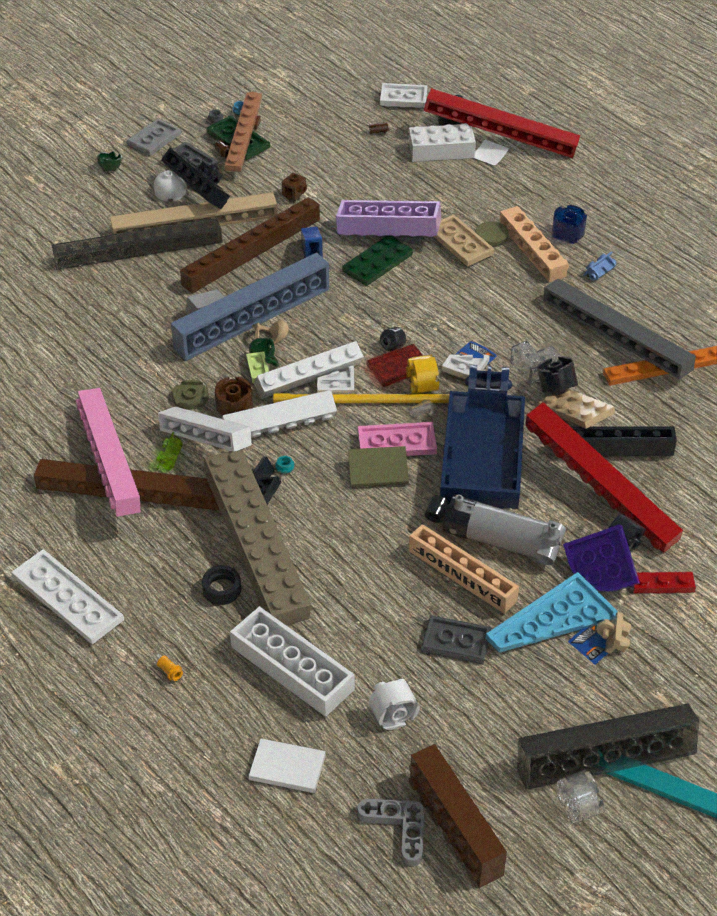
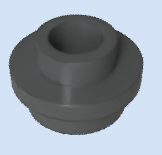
M215 109L209 112L208 120L210 122L216 123L223 119V114L220 110Z

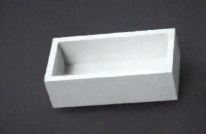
M468 124L416 126L409 128V147L412 162L475 157L476 141L472 126Z

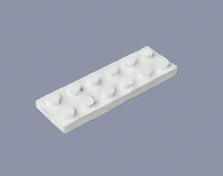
M44 549L11 572L15 580L91 644H94L124 621L122 613Z

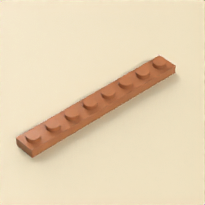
M247 92L226 159L225 171L241 172L262 101V93Z

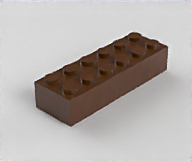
M433 744L411 754L409 784L413 790H417L422 805L430 810L435 825H439L443 830L445 841L448 844L451 843L454 847L455 855L458 861L463 862L466 866L469 878L475 881L479 888L503 877L507 856L506 849L437 746Z

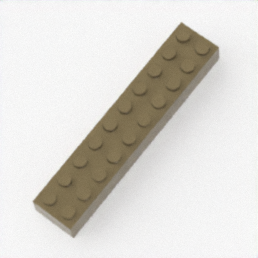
M243 450L229 451L205 457L204 474L261 608L285 625L309 619L311 603Z

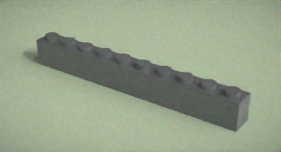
M557 279L544 287V302L680 380L694 370L696 357L694 354L566 282Z

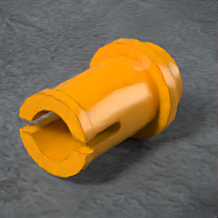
M164 655L157 661V666L167 674L169 680L177 681L182 677V667L175 665L167 656Z

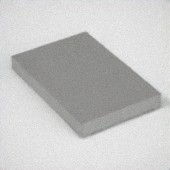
M156 119L129 138L127 145L151 156L181 134V129Z

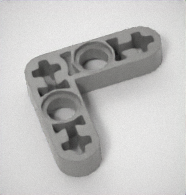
M364 799L360 801L357 807V814L362 822L403 825L402 861L411 867L419 865L423 857L424 807L422 804L416 801ZM366 808H370V814L365 813ZM378 808H380V815H377ZM388 808H394L397 813L394 816H388L384 811ZM411 810L416 811V822L411 821ZM410 829H415L419 832V835L411 838L406 833ZM410 845H415L414 857L409 855Z

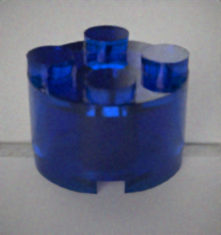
M567 205L566 208L558 207L553 215L552 236L556 239L568 241L571 244L577 243L585 235L587 214L585 215L584 210L575 205Z

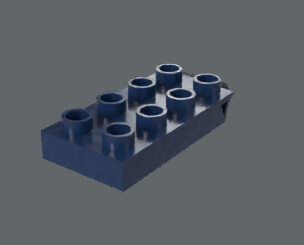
M470 364L469 377L464 380L465 385L468 387V392L450 391L440 496L447 499L449 504L452 497L456 494L500 509H518L521 486L525 396L507 395L508 390L512 388V381L509 380V367H502L501 372L491 371L492 366H488L487 371L477 370L478 365Z

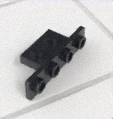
M262 457L254 469L253 475L268 505L282 481L278 476L271 477L274 467L267 457Z

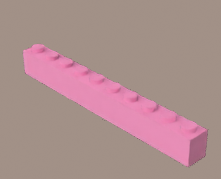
M95 388L78 391L79 399H76V407L79 410L80 419L83 421L87 440L90 441L91 452H93L94 461L97 463L98 473L101 474L106 496L109 497L110 508L115 510L117 517L140 513V496L101 389Z

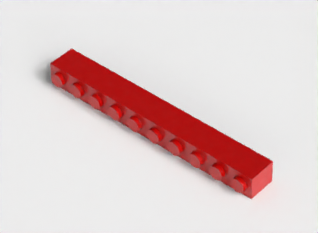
M431 88L424 107L425 112L468 124L469 126L570 158L574 157L581 136Z
M544 402L526 415V428L531 433L536 434L542 444L550 447L556 457L564 460L570 470L579 474L584 483H588L593 487L598 496H602L607 500L612 509L627 515L646 529L643 536L650 540L655 549L665 553L681 539L683 529Z

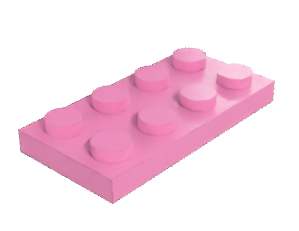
M433 422L358 426L360 449L406 446V456L437 454Z

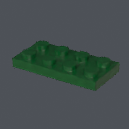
M230 115L206 127L207 133L215 139L223 141L225 145L231 146L238 120ZM253 131L245 160L269 149L270 142Z
M387 235L344 264L342 271L368 286L412 256L413 249L394 237Z

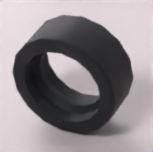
M220 565L210 568L202 578L204 597L209 602L217 605L230 604L240 596L242 589L240 574L230 566ZM220 579H226L234 583L231 588L224 591H216L210 588L212 582Z

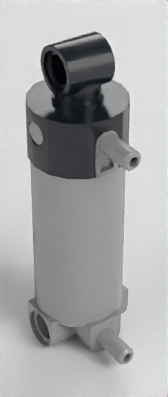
M456 494L452 497L450 504L444 497L432 496L424 514L431 522L441 523L444 521L443 530L445 533L465 539L469 538L536 559V562L544 565L554 564L566 531V527L561 523L552 520L544 522Z

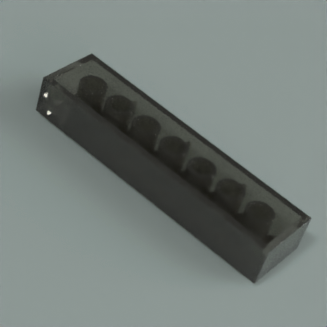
M687 703L518 738L517 772L525 789L529 790L697 754L700 721L690 704Z

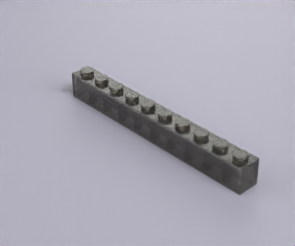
M218 218L51 244L56 270L219 244L223 243L219 220Z

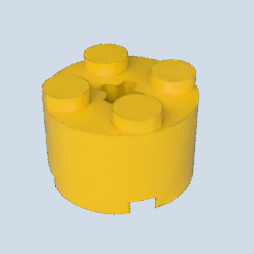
M432 354L411 357L407 360L406 375L411 378V394L439 390V381L436 382L439 375L438 367Z

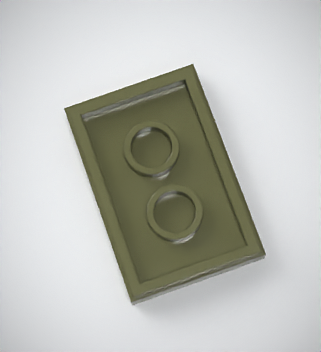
M406 446L348 449L351 487L409 483Z

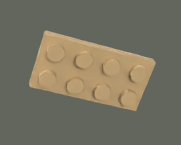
M454 214L441 220L438 234L433 236L467 267L493 255L495 251L491 245Z
M569 388L563 394L547 396L538 403L540 405L544 402L560 418L586 429L615 414L614 406Z

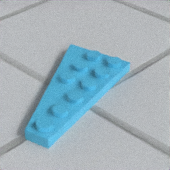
M577 572L486 633L485 639L500 653L595 626L604 621V619L612 621L616 618L618 611Z

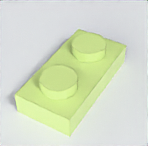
M264 351L246 354L252 384H254L258 375L269 372L265 362Z

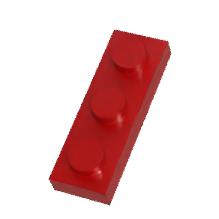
M637 572L640 584L632 586L633 594L695 593L696 589L693 572Z

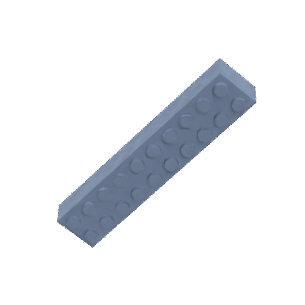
M316 252L172 322L174 350L187 361L251 329L253 324H261L328 291L329 263Z

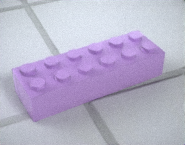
M342 200L336 215L337 233L346 236L351 234L361 236H437L441 222L440 201Z

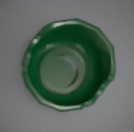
M112 151L111 153L100 152L97 155L98 165L106 171H114L121 165L122 154L116 156L115 152Z

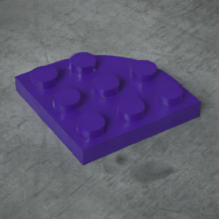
M619 524L563 544L573 574L578 572L596 590L614 592L640 584L622 525Z

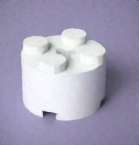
M405 679L376 684L374 687L375 691L369 698L370 708L380 726L382 725L386 730H394L405 726L406 723L404 721L409 718L413 720L420 710V706Z

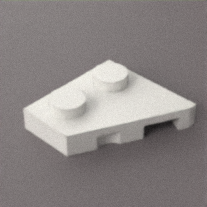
M449 355L442 365V371L465 379L469 377L470 364L478 365L477 370L483 371L489 362V355H484L483 358H473V355Z
M354 365L348 366V370L341 373L337 370L329 375L317 377V393L331 390L332 394H354Z

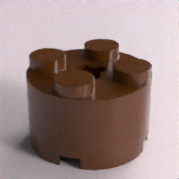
M227 377L220 380L215 386L217 412L223 416L252 409L253 400L250 383L241 377H235V379L230 380Z

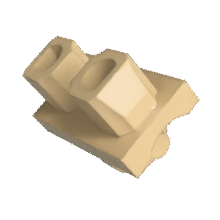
M617 612L614 620L604 619V621L597 624V633L606 639L605 652L611 654L615 649L622 652L627 650L630 646V639L625 637L630 633L631 624L623 621V613Z

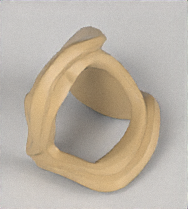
M283 320L276 321L271 328L259 323L252 325V328L255 329L256 339L259 338L260 330L267 331L272 335L271 339L274 344L283 340L289 331L287 323Z

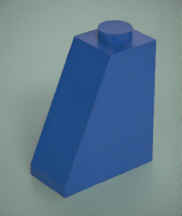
M318 227L301 228L304 258L316 252L323 258L322 236Z

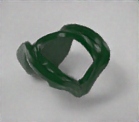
M271 338L254 339L249 345V352L264 351L265 362L278 367V360L274 356L275 345Z

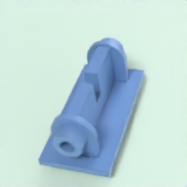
M611 251L607 255L602 254L597 259V262L592 261L586 267L587 271L583 276L589 274L591 280H598L605 272L607 273L615 268L616 260L610 257L613 252Z

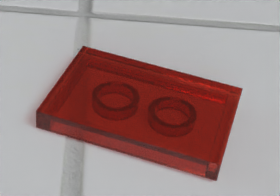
M411 344L366 360V365L382 387H386L410 378L406 375L407 360L411 357L423 356V354L415 344Z

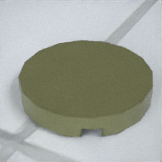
M495 221L481 223L475 231L492 247L500 246L501 243L504 244L508 240L509 233L507 227Z
M198 380L182 381L172 391L173 402L176 406L187 410L200 408L209 399L208 387Z

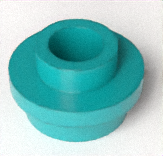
M281 456L275 463V468L280 473H289L295 467L294 461L289 456Z

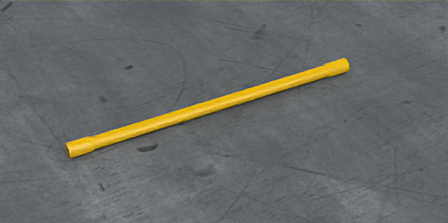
M273 393V403L311 394ZM450 394L332 395L335 403H449Z

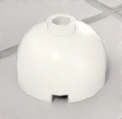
M164 171L155 178L153 188L158 199L168 201V199L173 198V201L186 194L185 181L174 171Z

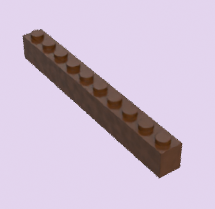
M307 197L180 269L181 285L193 294L301 231V228H307L320 220V204Z
M40 459L34 473L36 489L107 497L97 465ZM130 469L140 501L220 511L207 478Z

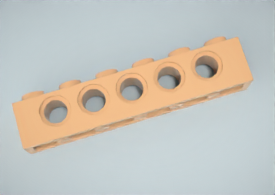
M518 206L500 211L499 223L507 227L508 235L548 282L567 277V270L569 268L567 260L552 246L551 242L538 230L524 211Z

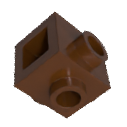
M292 172L282 181V195L296 201L307 190L306 177Z

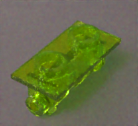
M172 432L170 438H165L161 446L164 448V451L160 450L156 461L159 463L156 470L159 469L160 465L168 471L175 466L183 443L181 439L173 438L174 432Z

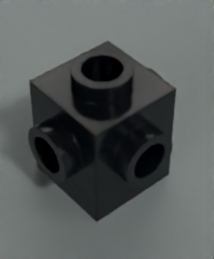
M202 161L198 167L216 184L223 177V174L219 172L220 168L212 163L210 165Z

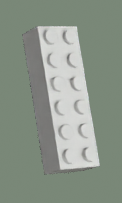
M260 606L230 631L231 647L325 717L355 690V675Z

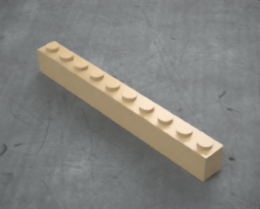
M273 192L228 199L222 209L209 202L111 216L110 219L114 241L118 242L269 219L277 215V203Z

